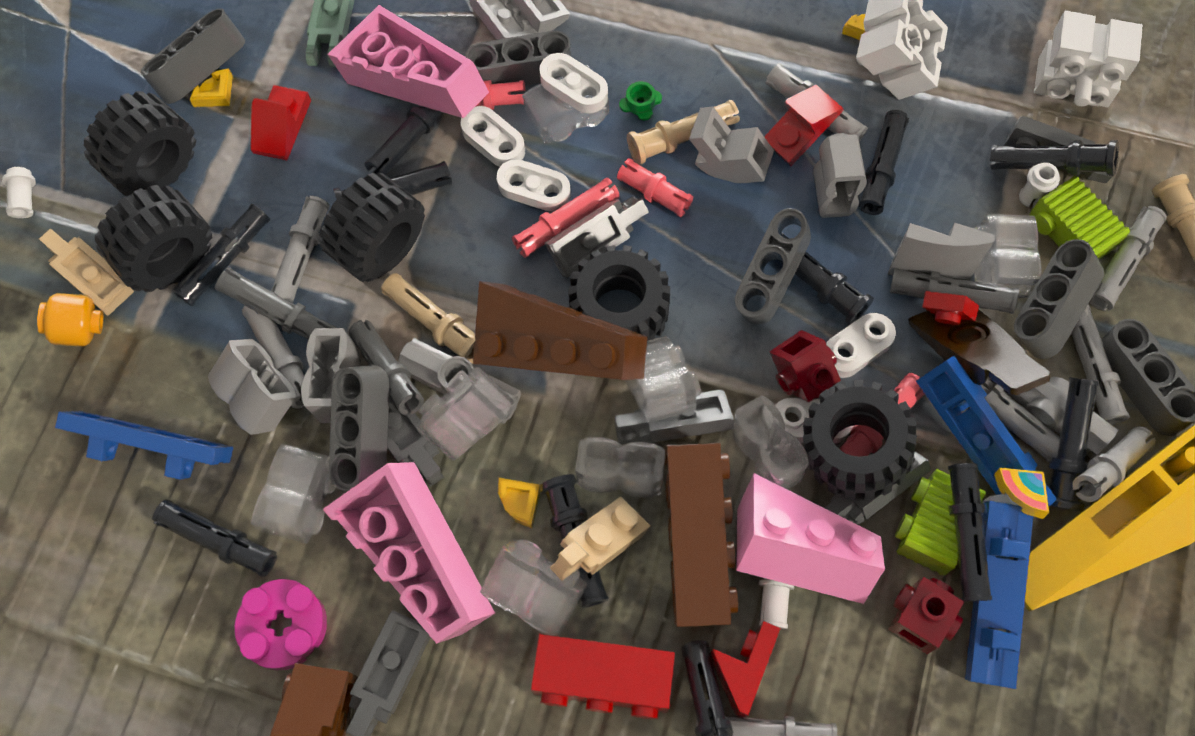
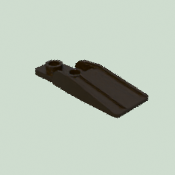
M979 309L976 321L961 319L960 325L935 321V315L928 310L908 319L909 325L944 361L955 356L974 384H984L987 382L988 376L1011 395H1019L1050 381V372L1029 357L1027 352L1005 330Z

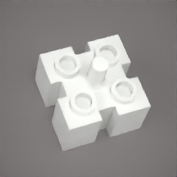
M868 0L864 18L866 33L861 34L856 54L858 64L866 67L873 75L879 74L882 85L899 100L936 88L941 69V61L937 58V53L944 51L948 27L932 10L925 12L922 9L923 0Z
M1064 11L1054 29L1053 41L1048 40L1038 58L1034 93L1054 99H1064L1069 94L1075 95L1074 103L1077 106L1109 107L1120 91L1121 80L1127 81L1139 63L1143 25L1111 19L1108 25L1095 23L1096 16Z

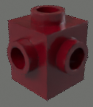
M803 330L769 351L778 371V374H776L777 383L787 395L793 394L809 403L813 399H818L819 395L826 389L828 390L841 381L835 367L837 364L836 356L826 345L825 340Z
M922 577L913 586L906 583L893 603V607L897 608L898 612L888 630L922 652L929 654L939 649L944 639L951 641L959 630L963 618L958 613L964 601L954 595L955 591L952 587L935 578H930L929 580Z

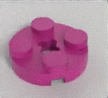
M289 579L269 581L258 588H253L246 592L235 620V637L242 655L259 666L270 670H288L294 668L295 663L302 664L307 660L305 658L312 654L315 647L318 648L327 629V615L320 599L308 587ZM283 613L285 618L292 619L291 627L284 628L282 636H276V630L271 629V623L273 620H276L278 614Z

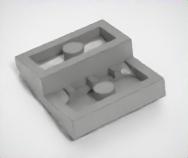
M470 0V6L496 40L552 31L568 20L570 15L560 0Z
M910 223L894 255L888 274L893 276L896 268L930 275L933 271L939 272L942 277L970 280L992 246L995 235L958 223H954L949 234L946 235Z

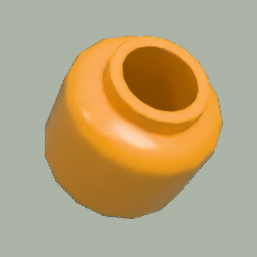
M55 293L49 297L47 302H41L39 305L37 316L38 332L45 334L46 339L54 345L87 346L92 341L94 333H102L103 311L96 310L90 296Z

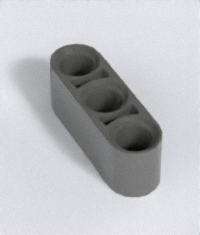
M218 8L208 12L142 67L140 73L166 104L175 103L238 52L245 44V39L222 8Z
M546 31L477 43L468 48L465 57L473 61L483 81L491 80L492 84L524 80L525 85L541 83L540 64L543 59L554 53H563L571 56V45L565 33ZM557 76V77H555L554 79L559 80V79H562V78H564V77H562V76Z
M783 209L773 217L736 292L735 305L742 316L751 324H765L775 315L810 244L811 232L803 213L797 209ZM795 224L801 227L800 233L794 238L787 239L781 236L783 229L788 225ZM771 260H781L784 264L779 273L775 275L764 273V268ZM756 295L765 297L766 301L762 309L755 312L747 310V302L751 297Z
M1070 240L1057 249L1015 320V333L1029 353L1035 358L1047 359L1059 353L1103 279L1104 269L1090 244L1084 240Z
M1135 319L1119 321L1102 338L1112 371L1118 373L1121 383L1119 385L1153 429L1167 436L1179 434L1195 423L1194 386L1142 322ZM1119 340L1123 341L1127 347L1123 346ZM1145 373L1149 374L1154 382L1147 378ZM1171 407L1175 408L1179 412L1180 416L1173 412Z
M367 365L341 368L333 377L329 474L332 483L337 489L342 491H349L387 463L390 385L386 371L380 366Z

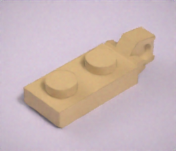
M49 229L39 238L55 254L48 260L49 264L83 295L90 296L93 303L107 316L134 292V290L124 284L106 260L81 238L74 237L67 243L52 229Z
M619 497L567 534L560 543L564 550L558 554V559L551 565L550 569L561 581L580 567L593 575L642 538L651 525L622 497Z

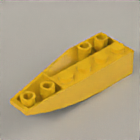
M1195 424L1126 476L1115 488L1112 487L1098 500L1085 508L1084 511H1081L1030 551L1024 604L1029 612L1174 552L1195 541Z

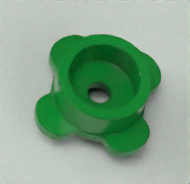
M635 82L627 88L626 97L619 101V108L623 112H631L637 115L640 120H649L653 115L652 110L654 107L662 102V95L647 82Z

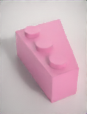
M754 473L737 508L736 571L864 604L885 570L881 536Z

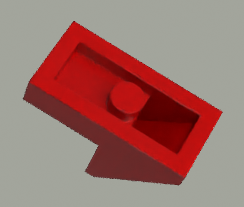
M273 85L267 100L253 98L251 111V151L253 154L288 160L311 103L308 92Z
M817 85L788 98L784 102L788 112L764 136L774 152L790 166L800 158L844 111L842 106Z
M763 621L757 632L749 629L740 651V655L747 657L746 662L715 649L710 653L713 666L735 716L746 718L749 715L781 629L768 622Z

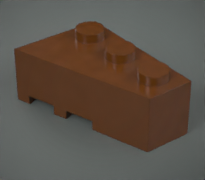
M295 663L292 674H288L282 689V702L270 736H345L351 712L349 704L353 697L350 692L358 676L348 671Z

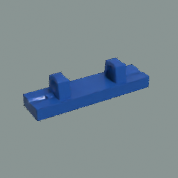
M955 356L916 380L973 463L978 464V470L996 495L1002 494L999 491L994 476L999 468L1036 471L1035 468L1038 465L1029 452L1024 454L984 398L987 396V393L981 385L973 383ZM1046 485L1049 507L1057 499Z
M84 411L58 412L55 425L57 429L89 436L87 458L99 461L113 460L119 443L167 454L164 476L179 480L191 477L195 461L209 465L230 463L233 446Z
M984 501L987 513L983 514L982 518L990 591L993 600L973 601L965 680L1016 689L1033 516L1023 513L1021 511L1022 507L1019 505ZM995 556L1014 557V560L998 558ZM988 627L1006 630V632H1002V631L994 630V629H989Z

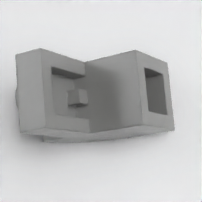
M713 106L700 108L689 138L699 151L695 162L696 166L712 177L733 183L763 182L774 150L758 127L730 130Z

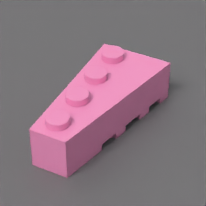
M380 5L327 54L347 84L464 118L489 93L473 61Z
M414 462L387 463L323 509L331 520H338L348 532L346 538L356 549L361 548L376 565L373 569L384 582L389 581L401 595L399 600L436 644L464 634L495 614Z

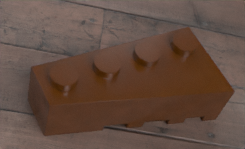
M479 281L473 364L619 380L644 379L647 336L601 319H595L577 310L547 301V299L522 292L506 284Z
M720 443L667 445L663 450V464L668 465L665 494L667 507L670 509L668 539L670 552L673 555L670 569L674 624L677 627L731 625V613H738V595L736 586H729L728 568H735L734 542L726 541L725 524L732 523L733 520L731 497H724L723 479L730 478L728 453H721Z

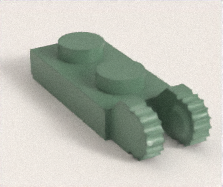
M314 0L307 30L308 41L305 51L308 66L318 65L321 57V43H329V53L347 36L355 0ZM327 55L330 67H336Z

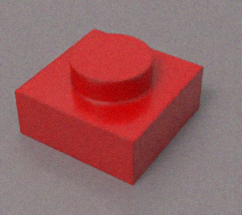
M926 291L922 307L934 314L935 321L960 325L961 319L976 321L979 305L964 295Z

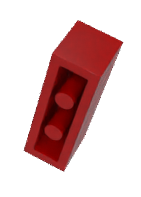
M539 634L531 691L534 695L541 696L540 703L545 705L567 707L568 700L586 702L585 709L589 711L612 713L613 706L631 708V716L657 720L659 712L668 713L675 652Z

